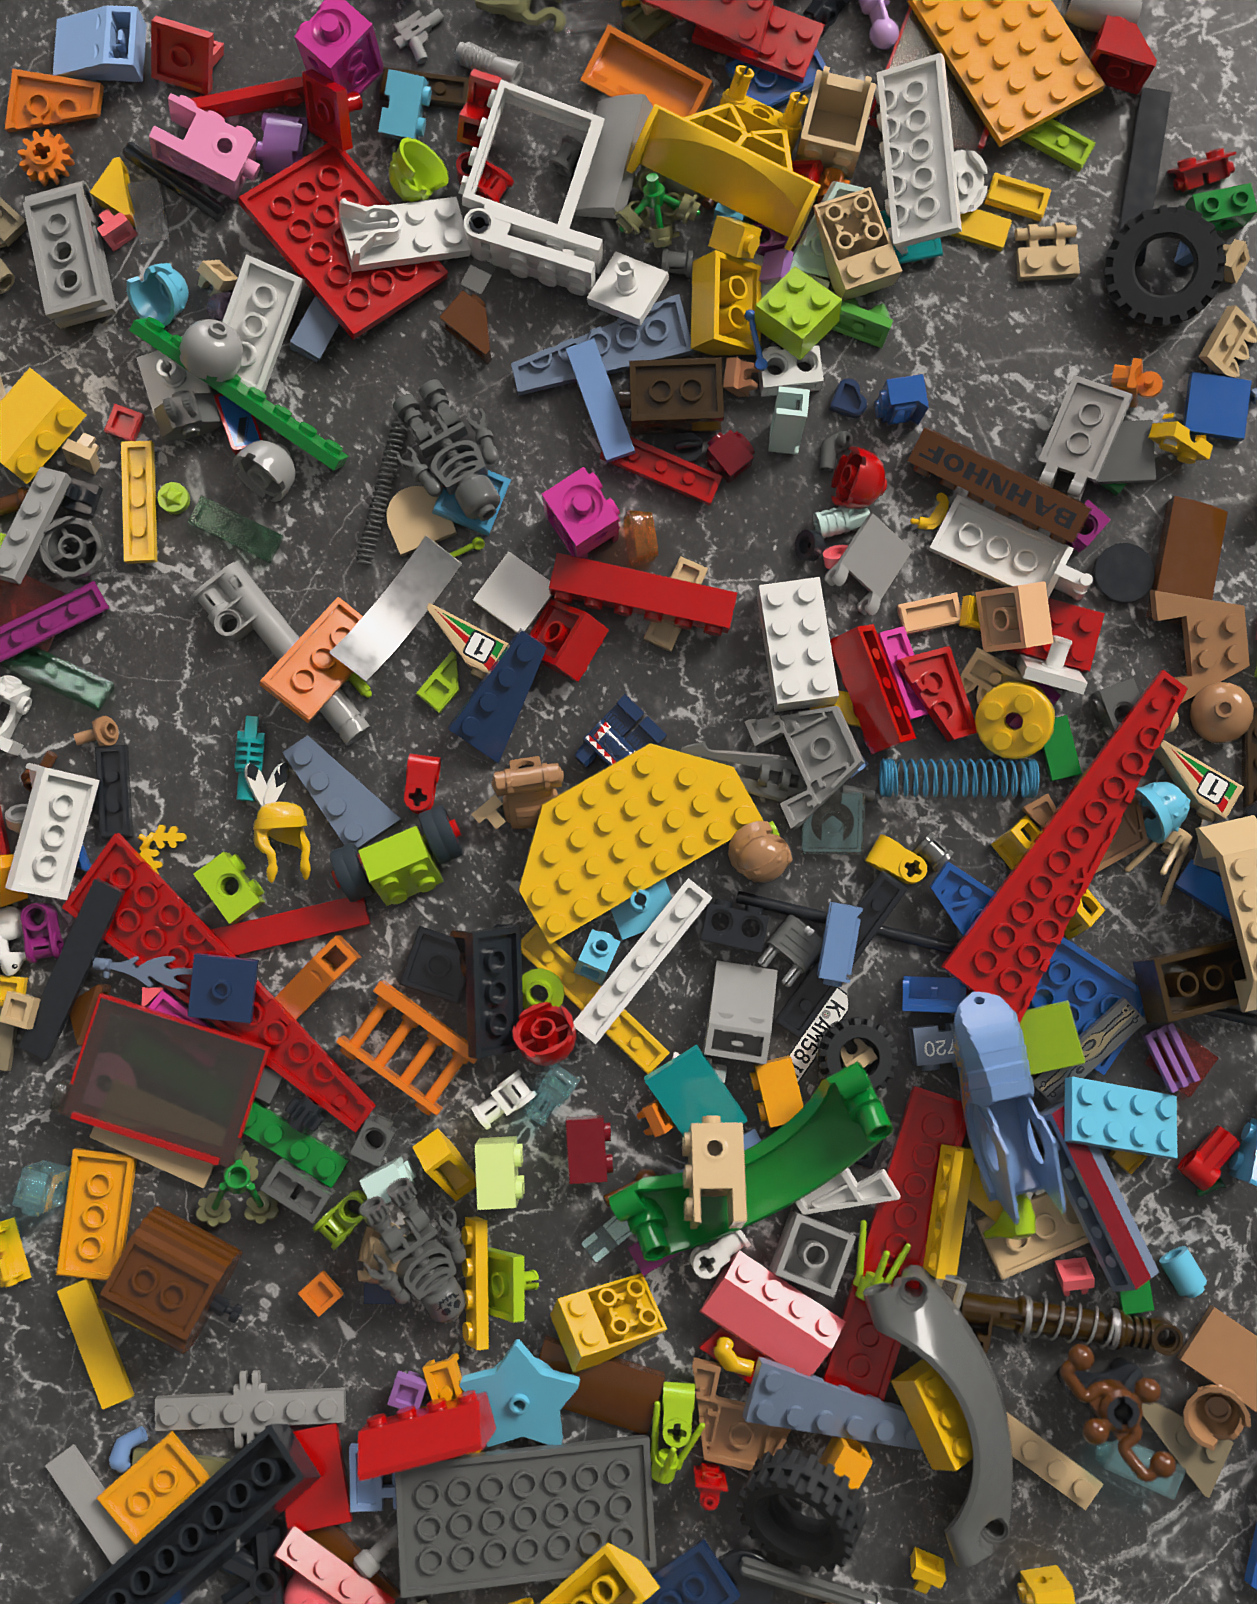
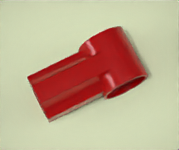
M1217 1125L1197 1149L1189 1151L1181 1159L1177 1169L1201 1191H1205L1218 1180L1221 1174L1220 1168L1241 1143L1230 1132Z

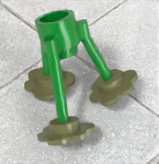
M244 1149L238 1150L234 1164L224 1170L225 1182L219 1185L218 1193L212 1192L207 1198L199 1199V1209L196 1212V1218L200 1222H207L210 1227H216L218 1223L225 1224L229 1222L231 1218L229 1211L231 1204L228 1200H223L227 1191L233 1194H242L246 1191L250 1193L251 1197L246 1202L248 1208H246L244 1213L245 1218L249 1221H256L257 1224L262 1225L267 1219L273 1220L278 1216L279 1209L277 1205L279 1201L262 1190L257 1192L255 1184L252 1183L258 1177V1170L255 1168L258 1164V1159L254 1156L250 1157L248 1151Z

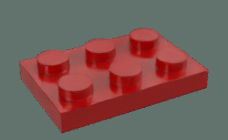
M1049 598L1048 605L1052 635L1072 641L1064 666L1084 673L1090 672L1105 613ZM1051 644L1004 651L1046 661Z

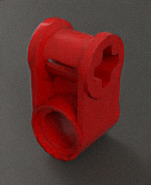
M470 151L462 153L456 161L457 178L460 185L463 176L469 177L470 175L463 172L465 168L472 167L468 165ZM486 160L475 195L500 203L499 199L506 189L511 188L515 182L507 172Z
M409 754L404 801L413 813L420 814L433 808L436 786L440 775L441 757ZM419 792H422L427 800L421 801L420 806H417L412 797H418Z

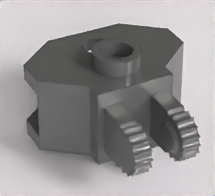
M178 391L172 394L171 398L163 399V403L154 409L161 438L164 441H181L210 433L222 426L223 423L218 415L214 394Z

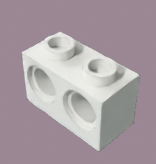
M819 345L814 346L801 360L787 350H781V347L773 346L763 350L762 355L768 362V367L776 365L781 368L782 373L773 375L767 369L758 372L761 397L777 395L779 386L810 391L821 389L824 379ZM807 362L812 367V370L807 372L801 371L797 364Z

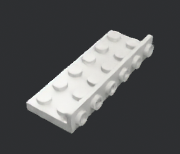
M942 53L877 72L878 85H876L874 94L877 103L880 104L877 124L883 135V142H880L879 148L886 166V170L882 171V178L885 188L888 189L889 197L885 199V209L888 217L891 218V227L888 228V234L892 245L901 254L908 253L907 246L962 232L945 59Z

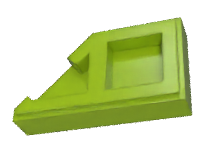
M451 651L416 692V695L439 714L460 691L456 653Z

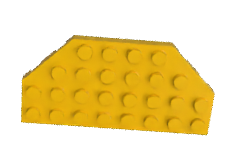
M649 743L541 805L518 890L549 944H552L631 898L634 891L638 893L639 889L645 890L728 842L744 825L755 821H763L734 767Z

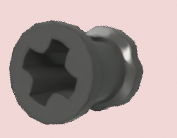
M564 135L561 140L562 146L556 156H552L548 163L558 174L564 177H571L574 172L572 168L580 157L583 144L574 137Z
M663 248L661 270L668 273L685 274L687 278H691L693 250H688L686 253L669 251L668 248Z
M929 832L912 851L914 854H920L933 866L932 870L935 873L954 853L951 849L946 850L934 839L932 832Z

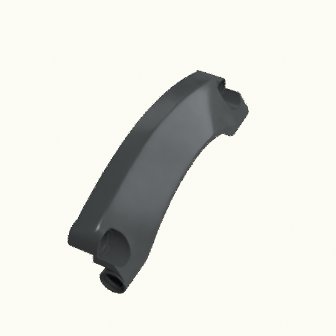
M910 1265L903 1270L901 1277L895 1278L893 1287L889 1283L875 1284L866 1288L863 1291V1296L874 1327L879 1332L899 1341L925 1359L951 1388L966 1417L974 1454L972 1479L961 1509L944 1531L955 1565L966 1568L974 1566L992 1555L993 1545L1004 1542L1010 1533L1013 1498V1454L1009 1422L995 1373L966 1319L944 1290L923 1267ZM916 1280L922 1284V1287L913 1289L907 1285V1282ZM997 1519L1002 1523L995 1525L990 1523V1521Z

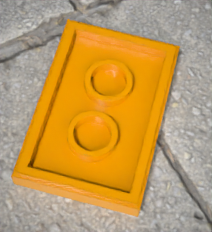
M171 1431L107 1487L96 1499L133 1544L136 1545L211 1476L175 1433Z

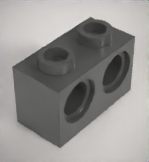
M284 1158L275 1164L260 1190L312 1223L320 1218L336 1192L333 1188H330Z

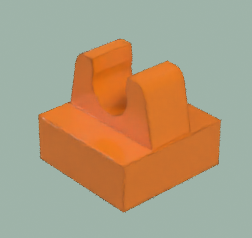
M657 1099L642 1108L636 1115L638 1120L645 1117L650 1127L644 1130L645 1135L658 1137L676 1126Z
M323 1270L298 1294L313 1312L320 1317L343 1296L344 1292Z

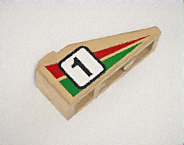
M429 603L427 606L428 612L467 666L472 669L470 674L483 680L509 643Z
M1162 740L1159 748L1154 753L1176 786L1191 800L1189 805L1198 810L1196 814L1210 822L1226 819L1244 787L1167 741Z

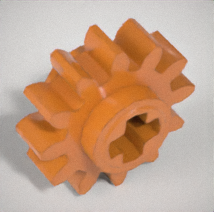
M46 129L44 136L40 137L36 131H33V141L25 138L22 140L27 149L17 151L23 159L19 166L24 172H27V176L32 182L39 179L42 185L46 186L48 179L52 178L58 185L60 182L58 175L70 176L65 167L75 164L69 156L73 153V150L68 143H65L60 133L53 136L50 130Z

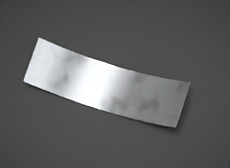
M425 536L380 598L329 653L367 681L413 630L428 611V604L435 602L462 563L428 536Z

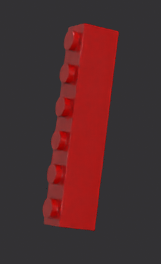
M561 553L556 554L549 584V593L555 595L554 599L560 602L572 603L573 599L584 602V606L591 609L601 610L602 606L614 608V613L623 616H632V613L644 615V619L650 622L661 623L663 619L674 622L675 627L690 630L692 626L704 628V633L713 636H721L722 633L728 634L738 593Z

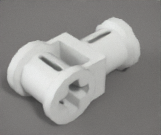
M517 1070L498 1084L497 1088L490 1093L491 1097L479 1106L473 1105L471 1107L474 1115L486 1130L490 1129L491 1123L504 1113L508 1116L537 1095L535 1091H530L522 1080L520 1070ZM497 1105V1107L490 1113H486L493 1106Z
M740 1229L705 1245L695 1247L690 1254V1263L699 1277L709 1279L716 1276L720 1268L731 1260L729 1257L744 1246L748 1248L751 1244ZM704 1255L711 1263L708 1267H705L700 1261V1258Z

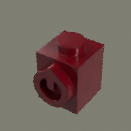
M729 430L724 435L720 432L707 443L709 446L706 452L708 467L712 472L720 473L728 484L752 465L753 455L755 454L754 448L747 438L738 431L733 433L732 430Z

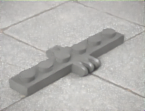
M253 1370L252 1383H248V1371H240L239 1384H234L233 1392L161 1395L155 1398V1431L234 1428L235 1449L243 1448V1435H247L248 1444L270 1424L302 1425L345 1423L346 1387L267 1391V1383H261L260 1370Z

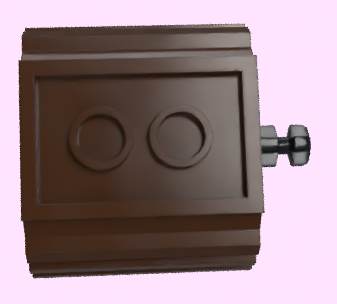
M156 1206L141 1221L135 1233L131 1235L100 1293L101 1297L97 1306L102 1311L185 1354L200 1335L212 1313L220 1317L225 1313L229 1314L228 1321L231 1323H235L241 1316L243 1306L237 1303L234 1308L231 1307V1299L223 1296L222 1293L242 1256V1250L168 1210Z

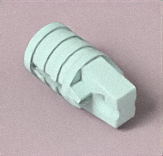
M839 506L838 508L815 512L813 514L814 527L816 531L821 533L823 539L848 533L853 529L861 527L870 511L868 508L851 509Z

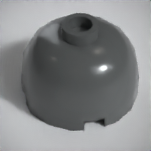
M66 516L52 522L43 533L45 536L42 539V544L40 543L39 550L43 562L52 572L63 578L80 580L91 576L101 567L105 559L106 547L102 535L90 522Z

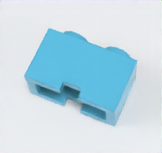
M389 69L384 93L388 96L389 106L388 108L382 107L378 132L383 137L402 140L409 137L418 140L419 136L423 137L425 133L426 118H423L422 115L424 105L429 106L431 87H428V82L423 76Z

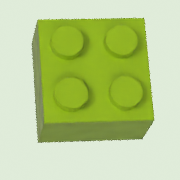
M794 266L755 305L754 320L756 329L801 360L839 322L842 299Z

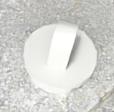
M957 150L954 152L960 214L975 211L983 203L988 186H984L983 174H988L982 157L975 151Z

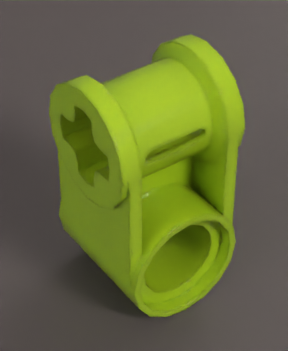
M355 1190L350 1192L312 1228L315 1232L320 1231L329 1240L333 1250L363 1220L360 1213L355 1214L350 1211L348 1203L349 1200H357L362 1205L368 1200L364 1191Z
M664 1381L662 1411H664L663 1438L671 1447H683L690 1440L692 1413H694L695 1402L694 1383ZM676 1423L680 1424L681 1427L679 1436L673 1435L672 1429Z

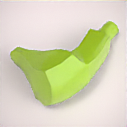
M1026 1193L1015 1195L1019 1223L1015 1225L1003 1208L999 1219L983 1232L985 1239L1009 1238L1021 1240L1031 1237L1036 1233V1217L1031 1201Z

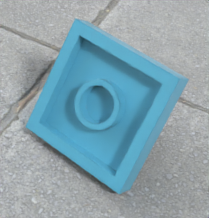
M665 878L645 890L639 889L638 893L634 891L631 898L611 909L622 940L646 931L670 902L672 896Z

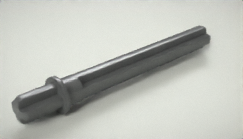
M746 1556L742 1557L738 1571L744 1577L833 1604H899L881 1598L877 1592L873 1594L860 1592Z

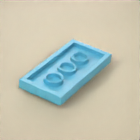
M1077 1077L1065 1078L1064 1141L1164 1159L1177 1158V1096Z

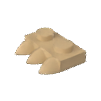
M1236 305L1227 306L1199 358L1216 374L1239 377V366L1235 358L1240 360L1250 358L1245 341L1250 343L1257 342L1256 326Z
M978 647L960 676L966 693L975 689L977 685L979 686L977 690L978 704L990 690L1004 682H1030V680L1022 677L1019 670Z

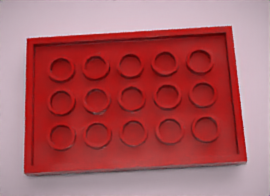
M327 143L239 196L238 204L295 272L305 279L306 285L354 340L448 278L449 272L439 261L352 272L338 220L340 200L346 198L349 202L367 207L391 204L346 151H341Z

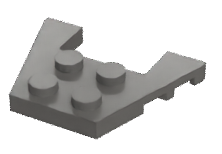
M838 706L745 721L752 741L758 748L785 735L807 785L806 791L780 803L791 829L799 828L865 763L843 713Z

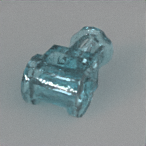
M560 1063L552 1065L541 1081V1085L537 1090L539 1094L529 1107L524 1108L523 1112L538 1124L546 1127L548 1124L547 1119L555 1107H560L564 1100L568 1099L582 1077L579 1075L573 1076L562 1068ZM555 1076L559 1077L561 1080H563L564 1082H566L567 1085H566L565 1083H563L562 1081H560V1080H559L558 1078H556ZM547 1100L548 1102L542 1111H539L542 1104Z

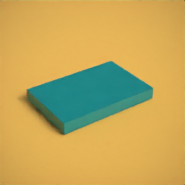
M697 1044L644 1076L645 1083L683 1137L684 1132L689 1131L691 1123H702L703 1116H720L721 1123L744 1124L748 1121L747 1116Z

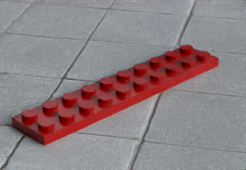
M912 1085L886 1170L901 1196L899 1200L876 1203L866 1235L863 1276H865L867 1271L876 1273L884 1251H889L890 1255L882 1275L886 1278L907 1243L911 1245V1249L890 1286L893 1287L895 1278L901 1277L906 1267L910 1265L923 1267L941 1144L962 1147L967 1130L962 1101ZM855 1270L841 1319L846 1322L830 1351L822 1379L824 1382L836 1386L840 1384L864 1396L868 1394L884 1401L901 1343L884 1335L874 1327L866 1301L855 1295L858 1288L853 1285L856 1275ZM916 1280L907 1282V1285L913 1289H918L920 1284Z

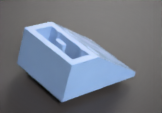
M106 5L58 18L56 23L53 75L84 80L143 82L147 25L138 7Z

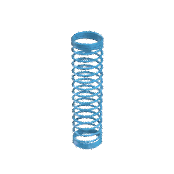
M883 758L880 763L879 788L882 797L890 798L892 796L893 785L894 796H898V769L901 761L904 768L903 790L905 798L908 796V768L910 762H912L914 768L913 794L915 798L918 796L917 772L920 762H922L924 769L923 795L925 798L928 796L927 771L930 762H932L934 769L933 796L935 798L938 795L937 769L940 762H942L944 769L943 796L945 798L948 795L947 769L950 762H952L954 770L952 782L953 797H957V768L960 761L964 770L962 779V794L964 798L968 794L967 767L970 761L973 766L972 795L974 798L978 793L977 766L980 761L983 766L982 795L984 798L988 793L986 769L989 762L993 766L991 790L994 798L998 793L996 768L999 762L1003 766L1001 780L1003 798L1007 796L1008 792L1006 768L1009 762H1011L1013 767L1011 776V794L1013 798L1017 796L1018 791L1016 771L1018 762H1021L1023 767L1021 775L1022 797L1035 798L1039 789V766L1035 759H1026L1025 762L1018 759L1015 764L1011 759H1008L1004 764L1001 759L994 763L990 758L984 763L980 758L974 763L970 758L965 764L960 758L955 764L950 758L946 765L942 759H939L935 765L932 758L926 764L922 758L916 764L912 758L908 760L907 764L901 758L896 765L892 758Z

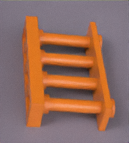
M382 980L373 990L379 995L376 999L378 1003L351 1040L346 1036H341L337 1039L336 1043L342 1046L339 1051L353 1061L356 1058L360 1059L417 1101L415 1106L426 1115L430 1116L431 1113H434L437 1116L443 1107L436 1103L445 1088L463 1064L467 1065L469 1061L475 1064L478 1059L468 1057V1041L388 982ZM396 1007L404 1013L401 1017L403 1021L375 1058L362 1049L361 1046L386 1011ZM420 1025L429 1031L426 1035L428 1039L403 1074L399 1076L388 1068L386 1064L412 1028H417ZM445 1043L454 1050L452 1052L453 1057L425 1095L411 1083L437 1046H442Z

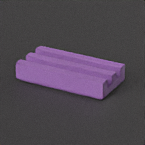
M1169 1022L1142 1035L1169 1092L1174 1093L1179 1088H1184L1190 1083L1200 1080L1173 1023ZM1165 1032L1168 1033L1178 1053V1056L1188 1074L1187 1077H1185L1179 1065V1062L1165 1036ZM1156 1036L1178 1078L1176 1082L1173 1081L1153 1039Z

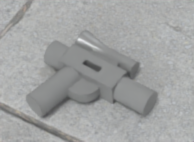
M436 9L425 17L418 10L405 20L392 24L398 34L393 39L396 47L401 50L405 46H410L418 64L427 62L428 57L423 45L428 41V33L432 31L431 28L444 20L443 14L439 9Z

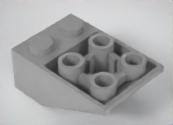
M716 961L703 1054L761 1064L767 1063L778 970Z

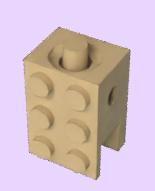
M703 1116L702 1123H691L689 1131L684 1132V1137H682V1156H688V1165H685V1169H683V1188H689V1197H686V1201H684V1221H690V1229H697L701 1223L700 1197L727 1196L728 1228H741L747 1222L743 1123H721L720 1116Z

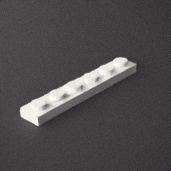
M688 878L575 1019V1028L596 1044L713 897Z

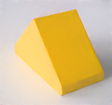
M115 157L93 186L90 194L98 205L104 209L108 208L113 215L119 212L123 213L132 227L138 226L129 172L122 159Z

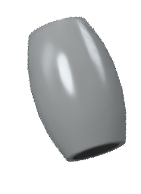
M1063 0L1061 16L1076 27L1098 33L1107 15L1112 17L1120 16L1129 22L1137 24L1141 13L1142 0Z

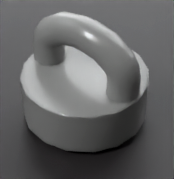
M28 804L14 805L5 812L6 824L10 830L20 834Z

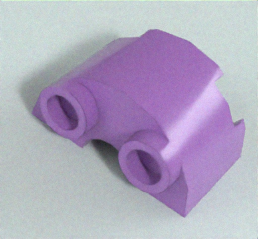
M274 112L263 113L261 126L264 135L263 141H258L256 157L257 160H263L265 172L277 174L303 158L304 141H307L309 130L308 120L305 117Z

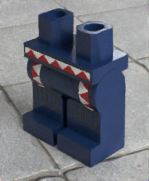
M624 694L605 717L583 738V744L575 754V758L587 768L598 757L605 764L601 769L603 770L649 743L659 746L666 740L667 734L647 716L625 738L644 718L645 713Z

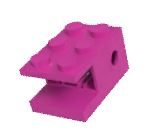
M324 0L320 4L317 13L309 21L303 22L297 29L294 38L306 70L313 69L346 88L347 93L356 91L361 95L383 72L384 65L373 24L346 0Z
M584 467L542 493L545 517L571 556L588 559V553L611 538L613 543L619 540L620 518L618 515L620 511L611 498L606 500L601 491L603 486L594 472L588 474Z

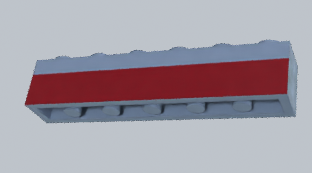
M1065 1101L1056 1102L1054 1105H1050L1039 1112V1115L1044 1117L1057 1142L1056 1148L1063 1188L1113 1292L1137 1290L1159 1273L1100 1148L1064 1141ZM1035 1127V1129H1036V1131H1037V1133H1038V1136H1039V1138H1040V1140H1041V1142H1042V1144H1043V1141H1042V1138H1041V1134H1040L1039 1130H1037V1128Z

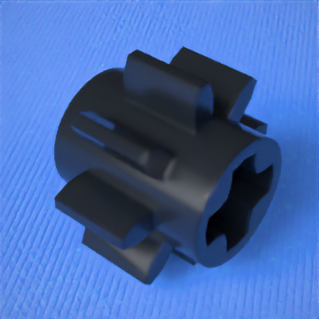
M306 1094L302 1100L298 1097L293 1098L285 1109L290 1114L286 1121L291 1127L302 1134H305L308 1129L314 1132L325 1120L320 1115L324 1108Z

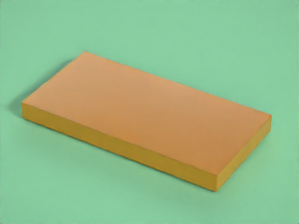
M82 1148L73 1149L56 1275L108 1280L126 1247L137 1158L126 1153Z

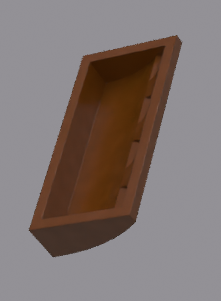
M1173 496L1167 501L1155 565V578L1151 590L1208 600L1213 599L1228 516L1227 511L1179 496ZM1149 598L1146 618L1152 619L1151 599ZM1182 617L1161 620L1182 625Z
M545 1335L538 1359L547 1363L555 1371L580 1378L578 1389L562 1409L647 1434L653 1418L654 1403L659 1400L664 1384L665 1372L614 1357L602 1364L573 1373L560 1339Z

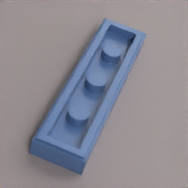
M593 338L567 347L566 353L606 463L634 454V446L595 339Z

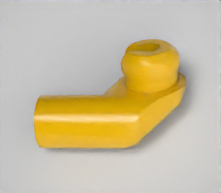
M720 1337L717 1340V1346L714 1347V1355L726 1371L751 1377L754 1361L737 1357L732 1350L734 1342L730 1338Z

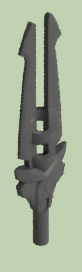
M705 742L694 743L681 748V752L760 768L758 780L740 777L747 792L750 794L784 802L788 796H796L807 790V785L799 767L795 766L792 757L766 753L712 750L706 746ZM781 772V774H782V776H781V781H780V783L778 784V776H779V773ZM842 784L826 801L840 798L841 794H862V801L873 802L875 790Z

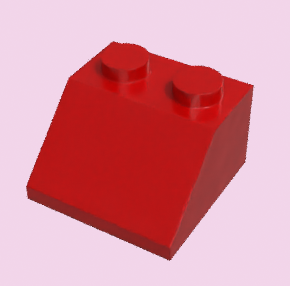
M1106 16L1088 54L1089 60L1106 86L1136 95L1139 94L1157 62L1137 24L1129 22L1120 16Z
M550 599L531 630L530 635L546 646V651L541 660L543 665L579 682L596 651L603 643L609 629L587 612Z

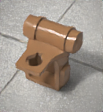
M539 756L510 760V768L494 772L491 782L492 788L497 796H504V814L506 822L511 823L512 828H536L541 805L558 796L557 790L554 788L562 787L564 773L558 763H541ZM522 765H533V767L519 768Z

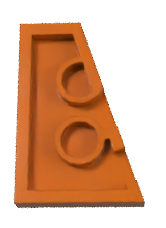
M12 69L5 130L10 133L100 117L104 86L97 82Z

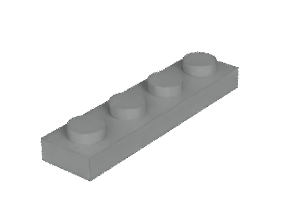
M44 467L39 468L0 547V580L18 585L21 584L45 535L43 533L46 527L50 525L72 480L67 473Z

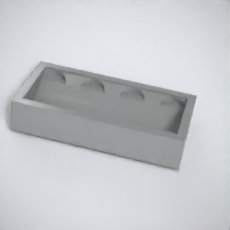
M645 94L613 96L598 102L595 115L605 118L574 216L617 219L614 213L619 210L622 211L627 206L636 170L632 174L627 172V167L639 135L653 108Z

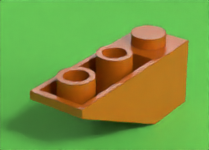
M341 935L335 936L300 970L275 999L297 1020L362 957Z

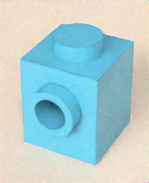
M592 929L578 959L574 973L602 985L621 941L614 939L607 932H598Z

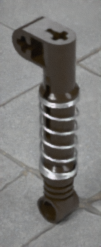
M968 1291L964 1292L959 1308L968 1324L982 1326V1328L973 1327L972 1331L980 1342L985 1354H987L990 1347L992 1327L1013 1330L1016 1335L1027 1337L1029 1333L1032 1338H1037L1042 1334L1046 1335L1051 1341L1057 1337H1063L1066 1343H1071L1074 1339L1080 1340L1086 1346L1091 1342H1096L1100 1348L1107 1346L1108 1349L1120 1350L1122 1347L1128 1346L1131 1348L1137 1347L1138 1349L1145 1348L1146 1350L1157 1351L1164 1356H1172L1178 1353L1183 1345L1181 1331L1167 1318L1161 1316L1147 1319L1146 1317L1138 1318V1316L1126 1315L1123 1310L1111 1308L1104 1317L1103 1311H1099L1097 1305L1092 1310L1082 1308L1080 1303L1077 1307L1065 1306L1063 1300L1060 1305L1048 1303L1047 1298L1043 1302L1032 1301L1031 1297L1027 1295L1009 1298ZM1163 1330H1169L1168 1338L1163 1342H1157L1158 1334ZM1104 1338L1106 1343L1101 1345L1100 1342Z

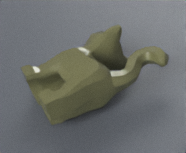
M475 0L476 7L492 14H502L511 21L524 22L527 25L538 26L548 19H553L555 33L561 32L566 24L565 15L555 7L544 8L538 13L532 14L529 11L531 0ZM554 0L557 3H562V0Z

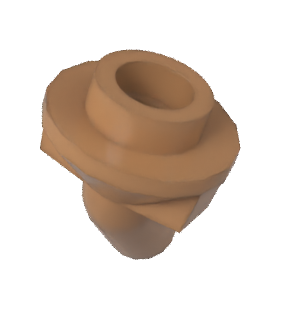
M101 716L92 721L93 729L73 734L77 746L97 740L99 746H111L118 740L119 732L112 718Z

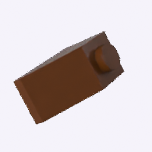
M462 290L439 317L442 328L489 364L492 361L486 304L477 295L472 294L470 296Z

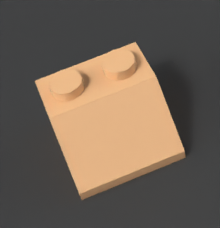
M1045 581L975 592L983 651L993 652L1021 649L1054 643Z

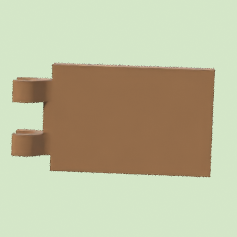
M1210 1305L1177 1358L1216 1385L1222 1384L1232 1389L1238 1396L1243 1397L1242 1402L1257 1412V1336Z

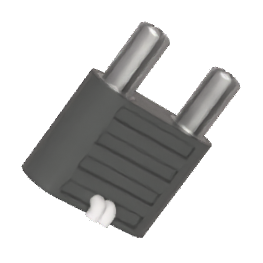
M788 915L767 942L769 947L759 958L758 963L761 964L765 960L761 966L767 967L776 954H778L792 966L782 979L783 984L787 982L785 986L791 987L798 976L806 974L820 956L823 939L798 918Z

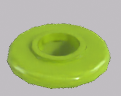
M543 968L532 969L523 974L524 1010L532 1005L543 1002H550L552 1006L557 1007L562 1005L565 994L564 987L556 974ZM534 985H541L548 991V998L546 1000L540 1001L533 996L532 987Z

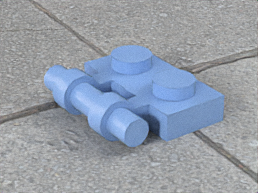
M351 1443L349 1446L350 1512L382 1511L384 1508V1498H393V1509H396L395 1473H392L391 1484H383V1476L359 1482L358 1443Z

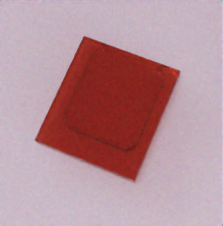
M1174 1025L1200 1078L1199 1081L1192 1082L1188 1086L1178 1089L1190 1098L1219 1058ZM1166 1032L1165 1036L1179 1062V1065L1185 1077H1187L1188 1074L1178 1056V1053L1168 1033ZM1159 1041L1157 1044L1159 1052L1173 1081L1176 1082L1178 1078ZM1150 1054L1144 1064L1161 1076Z

